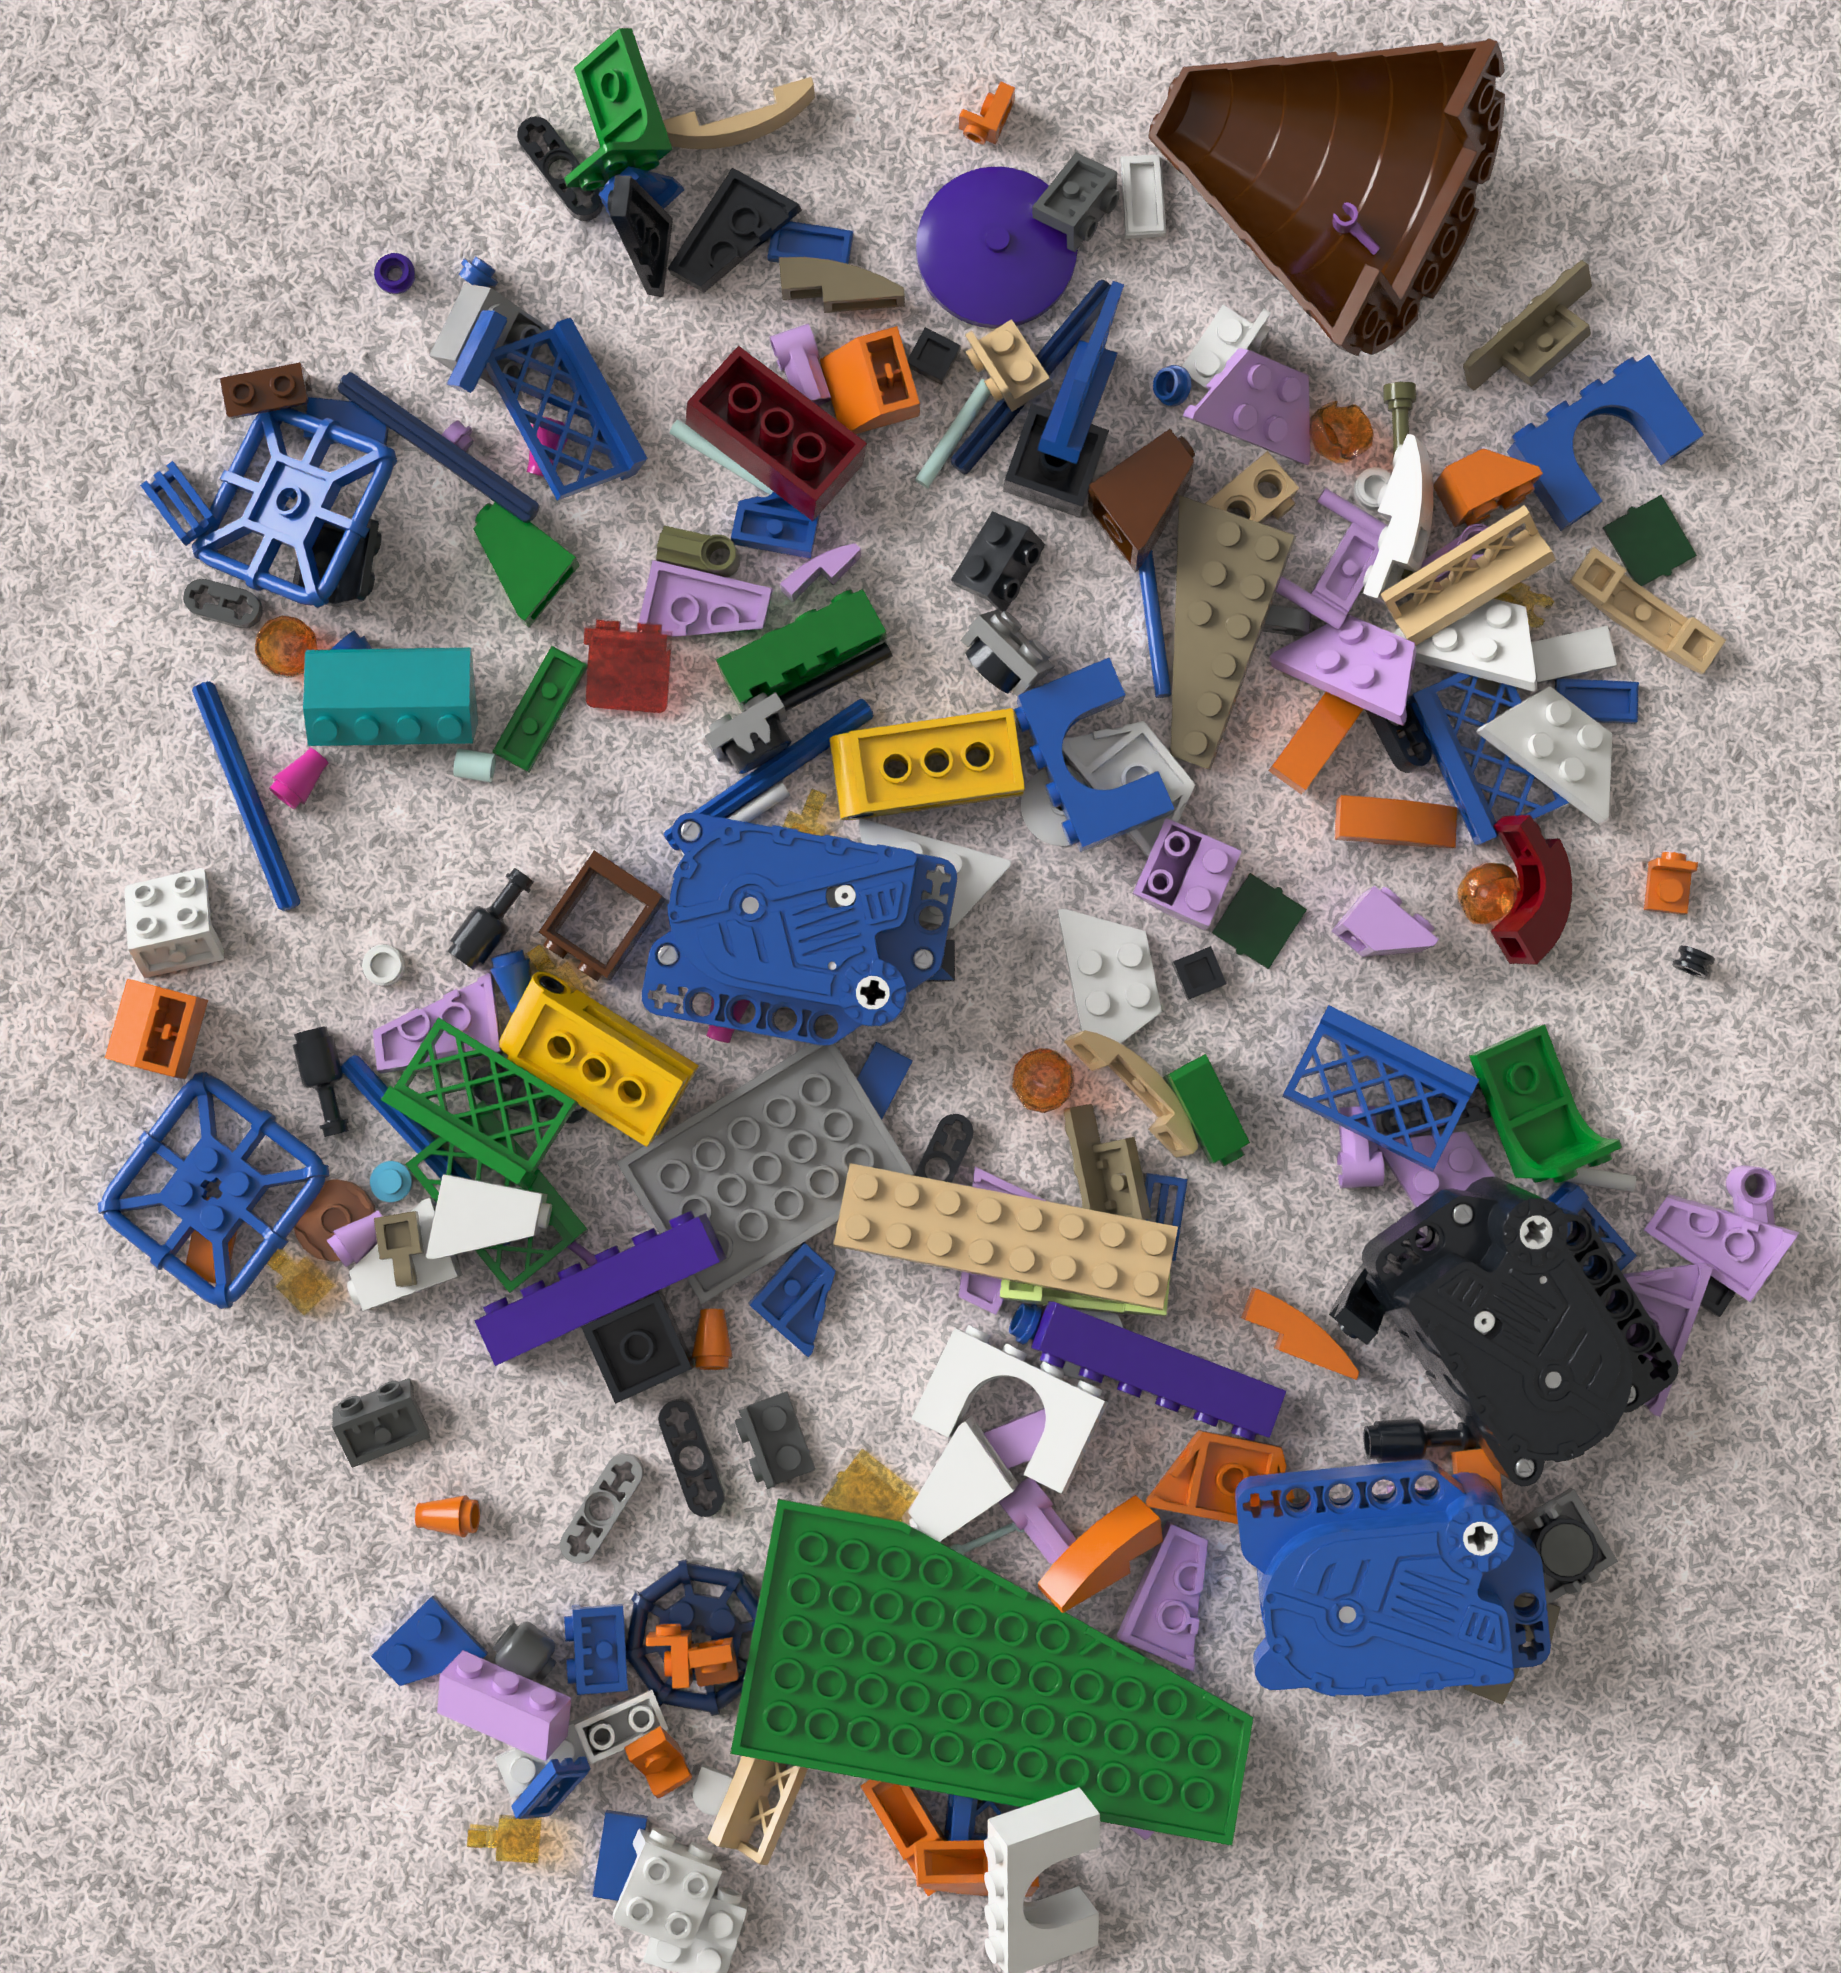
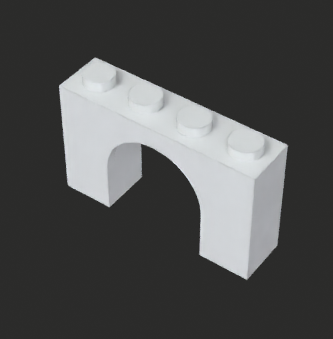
M968 1325L965 1332L954 1328L911 1419L946 1437L952 1438L958 1426L962 1423L974 1396L985 1384L1001 1377H1017L1022 1379L1037 1391L1044 1404L1046 1414L1044 1432L1024 1475L1061 1494L1066 1493L1109 1403L1100 1398L1103 1390L1083 1380H1080L1077 1386L1062 1380L1065 1374L1064 1371L1046 1362H1042L1040 1368L1025 1362L1027 1353L1005 1343L1001 1350L988 1343L990 1335Z
M1080 1787L988 1819V1838L984 1840V1849L988 1858V1872L985 1873L984 1880L988 1890V1905L985 1906V1917L989 1925V1937L985 1939V1948L991 1962L994 1964L998 1963L1004 1973H1024L1098 1945L1099 1913L1079 1886L1038 1901L1024 1902L1030 1885L1045 1869L1059 1861L1100 1847V1813Z

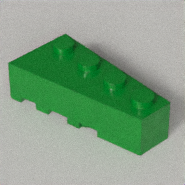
M852 589L844 591L830 601L832 604L818 611L816 609L809 610L797 617L795 622L782 628L774 629L761 638L716 659L720 673L742 713L746 711L744 705L759 694L766 693L767 697L776 692L779 697L887 639L886 630L863 589L853 593Z

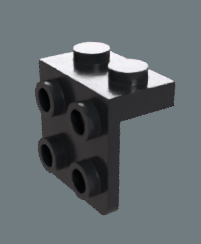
M369 520L366 526L369 528L366 538H360L336 589L329 597V602L326 605L341 607L364 601L371 594L375 582L374 572H371L373 558L377 555L382 540V535L378 532V520ZM324 523L312 547L320 581L345 533V530ZM297 559L293 583L305 588Z

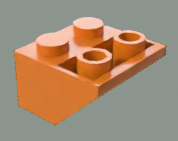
M898 326L859 336L820 359L836 420L853 433L866 432L920 416V402Z
M1483 448L1446 466L1434 482L1433 487L1454 528L1464 523L1467 526L1481 524L1491 517L1490 513L1498 509L1500 505L1506 511L1524 502L1527 499L1526 495L1535 490L1533 484L1543 473L1539 466Z
M127 979L105 1058L159 1074L186 1079L208 1000Z

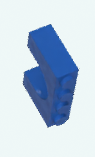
M1649 354L1636 362L1634 357L1627 359L1612 371L1615 377L1604 384L1600 379L1595 380L1579 392L1582 397L1570 406L1567 401H1563L1546 413L1548 418L1546 422L1537 428L1532 422L1512 436L1515 442L1507 450L1508 455L1511 458L1539 466L1543 474L1533 484L1535 488L1534 493L1560 531L1593 511L1602 502V499L1579 467L1574 456L1573 438L1579 423L1597 415H1612L1627 421L1637 430L1661 466L1694 445L1704 435Z
M1110 657L1018 695V708L1013 709L1021 732L1028 730L1034 742V745L1029 747V751L1037 769L1045 768L1051 783L1045 785L1049 799L1054 808L1061 805L1067 819L1061 823L1064 834L1070 846L1077 843L1080 852L1167 817L1175 809L1159 771L1115 789L1098 790L1087 787L1077 781L1065 765L1062 744L1065 735L1071 727L1086 717L1124 701L1125 692Z

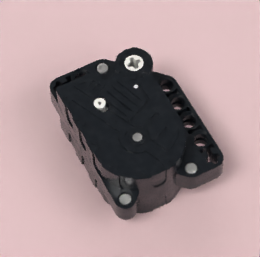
M1482 1177L1471 1183L1465 1191L1453 1188L1443 1189L1371 1239L1363 1249L1362 1262L1368 1272L1366 1277L1368 1286L1382 1308L1389 1313L1399 1328L1398 1332L1410 1351L1421 1362L1426 1370V1376L1437 1393L1443 1396L1448 1405L1454 1410L1453 1413L1464 1420L1494 1468L1516 1485L1522 1487L1536 1483L1542 1475L1545 1461L1562 1462L1584 1455L1585 1451L1595 1446L1604 1437L1607 1438L1614 1431L1623 1413L1638 1409L1671 1385L1677 1377L1678 1363L1675 1356L1587 1218L1558 1207L1555 1203L1497 1177ZM1572 1222V1231L1571 1234L1567 1237V1223ZM1427 1226V1237L1415 1241V1236L1420 1228ZM1593 1256L1594 1263L1592 1268L1584 1273L1585 1261ZM1614 1290L1615 1297L1613 1301L1605 1306L1607 1294ZM1636 1324L1634 1335L1626 1339L1628 1328ZM1645 1353H1646V1354H1648L1649 1356H1651V1357H1653V1358H1652L1651 1361H1650L1648 1357H1646V1356H1644V1355H1642V1354H1645Z

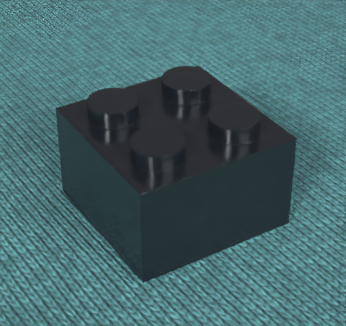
M1031 403L1004 480L1003 492L1080 518L1089 492V485L1093 481L1109 430L1091 424L1077 464L1040 452L1037 449L1052 410Z
M662 1291L581 1327L615 1404L695 1367V1363L691 1358Z

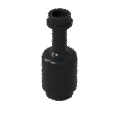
M513 868L510 874H506L505 877L509 879V882L489 908L476 906L450 940L453 944L447 952L472 970H475L479 963L484 965L507 934L508 926L504 923L503 918L522 891L527 893L531 891L530 887L534 881L516 868Z
M327 1026L294 1034L296 1044L292 1046L302 1084L305 1088H313L318 1093L325 1123L320 1125V1130H323L324 1137L349 1131L347 1126L349 1121L348 1119L341 1118L334 1092V1085L343 1078V1072L333 1035L329 1036Z
M1419 1419L1375 1421L1373 1426H1365L1363 1432L1367 1459H1376L1378 1463L1420 1460L1425 1457L1426 1449L1429 1447L1459 1445L1461 1451L1475 1449L1477 1440L1465 1422H1459L1458 1429L1425 1430L1423 1423Z

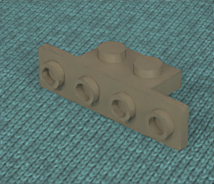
M1580 260L1571 269L1562 272L1551 287L1543 294L1534 297L1526 309L1511 322L1502 325L1492 339L1469 355L1463 364L1467 385L1472 390L1479 388L1502 366L1532 387L1591 335L1589 324L1568 309L1592 287L1589 265L1586 262Z
M1092 1104L1064 1109L1065 1131L1072 1150L1073 1170L1078 1179L1082 1208L1141 1220L1150 1219L1151 1213L1135 1137L1101 1143Z

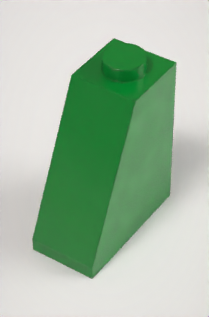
M495 502L493 505L487 503L475 518L477 525L473 530L518 617L524 625L530 628L580 564L574 555L533 523L522 522Z
M1206 1054L1162 1077L1175 1093L1185 1110L1195 1137L1210 1164L1220 1160L1224 1167L1245 1155L1241 1148L1250 1144Z

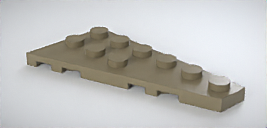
M1179 495L1170 754L1178 759L1211 770L1297 536Z

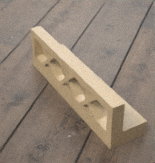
M1524 505L1385 590L1380 595L1405 638L1414 642L1416 646L1556 561L1552 550L1538 532L1530 512ZM1524 524L1525 530L1512 538H1506L1510 531ZM1481 549H1486L1484 555L1476 560H1470L1474 553ZM1445 571H1450L1448 577L1440 582H1434L1438 575ZM1409 593H1415L1412 599L1397 607L1395 603L1397 600Z
M742 1756L707 1840L718 1847L737 1849L758 1864L768 1865L808 1768L793 1766L787 1770L786 1764ZM778 1784L781 1797L777 1806L770 1809L768 1795L771 1788ZM762 1823L764 1838L759 1849L749 1843L755 1826Z

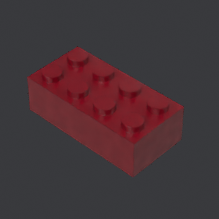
M739 345L687 401L685 423L687 426L811 521L816 519L864 463L867 443Z

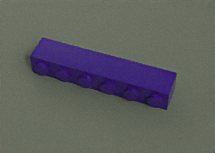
M691 1210L669 1220L672 1229L657 1235L655 1229L652 1228L631 1238L635 1246L623 1252H620L616 1245L594 1255L597 1261L595 1265L583 1270L579 1262L558 1272L560 1281L546 1287L544 1281L541 1280L521 1289L522 1299L509 1304L507 1298L504 1297L483 1307L486 1315L474 1321L494 1365L497 1366L726 1259L707 1214L704 1213L695 1218Z
M1048 1301L1031 1346L1032 1349L1042 1352L1040 1360L1062 1369L1065 1362L1080 1367L1078 1375L1101 1384L1104 1376L1119 1381L1117 1386L1119 1391L1140 1398L1142 1391L1157 1396L1156 1405L1177 1413L1180 1406L1195 1410L1193 1419L1214 1427L1217 1426L1219 1420L1233 1425L1232 1434L1253 1442L1256 1435L1270 1438L1286 1394V1390L1057 1302Z

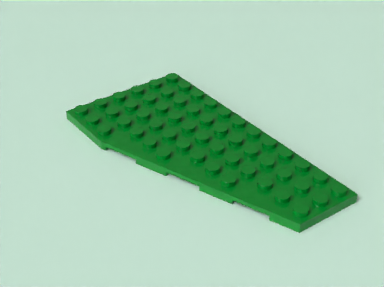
M778 1498L730 1754L1018 1807H1024L1080 1787L1100 1813V1822L1232 1846L1254 1717L1066 1612L1062 1613L1054 1605L903 1521Z

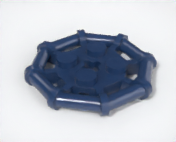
M685 1559L678 1561V1566L643 1591H635L631 1600L634 1603L626 1642V1660L628 1659L648 1690H653L659 1707L665 1704L710 1712L711 1716L720 1715L721 1709L741 1696L747 1661L739 1657L743 1632L754 1629L759 1598L744 1578L745 1572L739 1568L736 1571L688 1563V1560ZM692 1581L725 1586L726 1588L720 1597L695 1593ZM681 1583L683 1584L685 1596L667 1609L655 1603ZM733 1591L753 1620L741 1622L731 1610L727 1601ZM651 1612L660 1618L659 1625L681 1624V1630H692V1632L696 1631L697 1626L705 1627V1634L711 1636V1641L733 1637L737 1666L744 1673L738 1677V1680L730 1682L718 1692H716L715 1684L705 1686L707 1695L672 1689V1677H669L666 1683H664L645 1656L646 1654L658 1652L664 1663L665 1651H671V1646L643 1645L648 1613ZM693 1668V1680L696 1681L695 1669Z

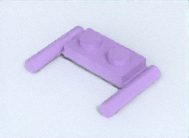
M1325 488L1317 502L1351 522V525L1343 535L1311 593L1283 576L1276 592L1334 628L1339 629L1363 587V580L1367 569L1375 563L1379 552L1378 540L1384 527L1388 525Z

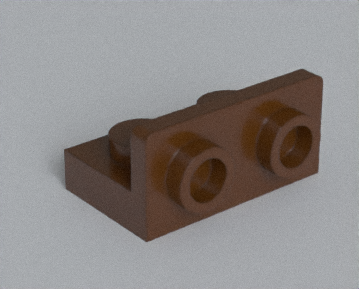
M300 362L220 378L226 415L230 419L306 405L309 402L307 392L312 391L310 375Z

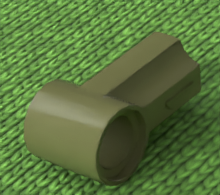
M665 525L660 533L656 560L659 562L727 578L735 574L740 566L738 550L734 543L724 535L715 534L710 536ZM725 548L730 551V557L726 563L722 565L710 563V557L715 550Z

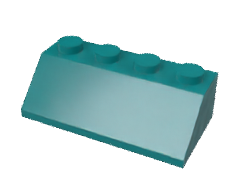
M471 647L306 650L303 713L308 746L473 744L478 726V712Z

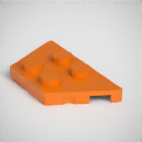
M1198 1430L1147 1497L1146 1505L1152 1508L1238 1524L1235 1502L1236 1487L1244 1478L1250 1476L1286 1473L1287 1466L1282 1447ZM1293 1489L1286 1496V1499L1293 1503L1292 1499H1295ZM1277 1490L1272 1491L1274 1506L1280 1505ZM1250 1494L1251 1507L1259 1506V1494Z

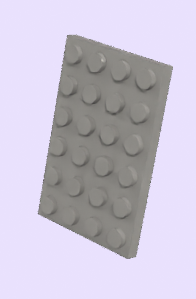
M827 1033L822 1038L830 1039L831 1036ZM809 1044L655 1138L647 1147L642 1146L616 1162L659 1234L672 1229L669 1220L691 1210L695 1218L704 1213L707 1214L726 1259L686 1277L702 1304L836 1223L840 1214L850 1163L914 1175L913 1170L836 1044Z

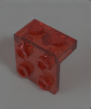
M596 619V625L585 627L584 645H589L586 703L588 706L652 713L664 712L668 707L673 631H662V624L637 622V628L621 627L620 620Z

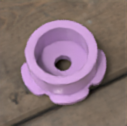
M459 420L452 423L442 433V436L465 452L474 442L470 437L472 428L470 426L465 427Z

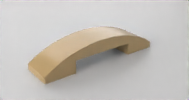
M812 76L774 87L775 104L719 121L699 126L695 111L663 120L671 146L686 149H717L743 144L763 137L794 119L813 101L815 91Z
M1592 547L1569 582L1611 620L1672 660L1699 674H1704L1726 639L1696 618L1691 617L1687 619L1627 577L1625 575L1627 571L1625 568L1595 547Z
M1084 1030L1066 1038L1064 1043L1091 1071L1109 1066L1158 1117L1148 1130L1173 1156L1178 1158L1194 1154L1198 1149L1191 1122L1175 1093L1154 1068L1126 1046L1098 1033Z

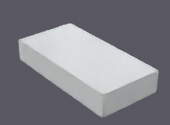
M1162 155L1121 156L1125 239L1165 237L1166 220Z
M1608 626L1531 642L1537 684L1553 681L1557 678L1563 679L1613 668L1617 665Z

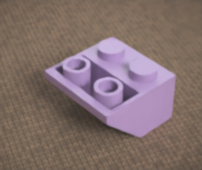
M1165 818L1132 894L1163 913L1205 930L1211 923L1242 851Z
M1373 886L1364 892L1332 929L1335 935L1362 957L1418 953L1434 946L1439 940L1432 934L1435 928L1419 914L1415 913L1412 917L1400 907L1402 900L1386 887H1382L1379 890L1376 886Z

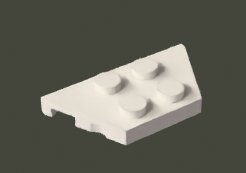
M1492 599L1415 646V661L1534 692L1537 688L1526 606ZM1400 628L1393 633L1405 638Z
M1549 686L1527 698V700L1478 728L1477 733L1597 824L1607 820L1610 805L1612 733Z
M1144 721L1127 724L1120 728L1094 731L1092 734L1078 737H1066L1063 740L1062 753L1090 788L1115 789L1159 771L1175 808L1174 811L1167 817L1127 833L1148 858L1165 818L1178 823L1195 787V783Z
M860 818L858 823L863 844L875 846L880 844L908 849L914 853L944 858L954 865L957 871V887L949 929H954L1011 865L1012 860ZM937 866L934 873L928 872L927 879L933 881L932 895L923 892L922 900L935 899L947 904L948 896L940 897L939 894L942 883H949L951 876L945 874L944 867ZM927 907L921 912L919 920L941 926L943 914L936 907Z
M1059 909L1057 912L1081 1031L1086 1030L1098 1033L1121 1044L1162 1012L1146 931L1068 909Z

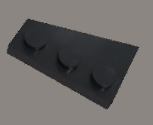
M731 168L668 266V270L671 275L705 293L799 214L802 209L797 202Z
M615 175L614 189L608 195L610 217L647 295L663 297L673 218L631 176Z

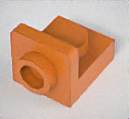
M1000 81L995 94L990 92L987 94L980 116L962 109L959 115V129L964 131L963 135L978 144H985L988 141L996 145L1015 102V87Z
M1662 852L1661 858L1649 861L1644 910L1681 915L1688 914L1691 875L1697 871L1698 862L1686 861V854L1676 852Z
M681 1624L656 1625V1631L649 1632L646 1636V1646H671V1651H665L664 1653L665 1677H672V1688H689L693 1682V1668L690 1669L688 1650L692 1644V1630H681Z
M733 1637L691 1644L688 1650L690 1669H695L698 1686L702 1687L738 1680L739 1673Z
M661 1726L624 1747L629 1761L645 1775L650 1789L656 1798L665 1796L692 1779V1774L679 1744Z

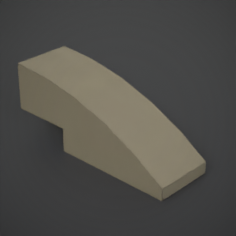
M779 257L783 300L823 297L824 313L905 307L904 287L879 274L834 260L810 257Z

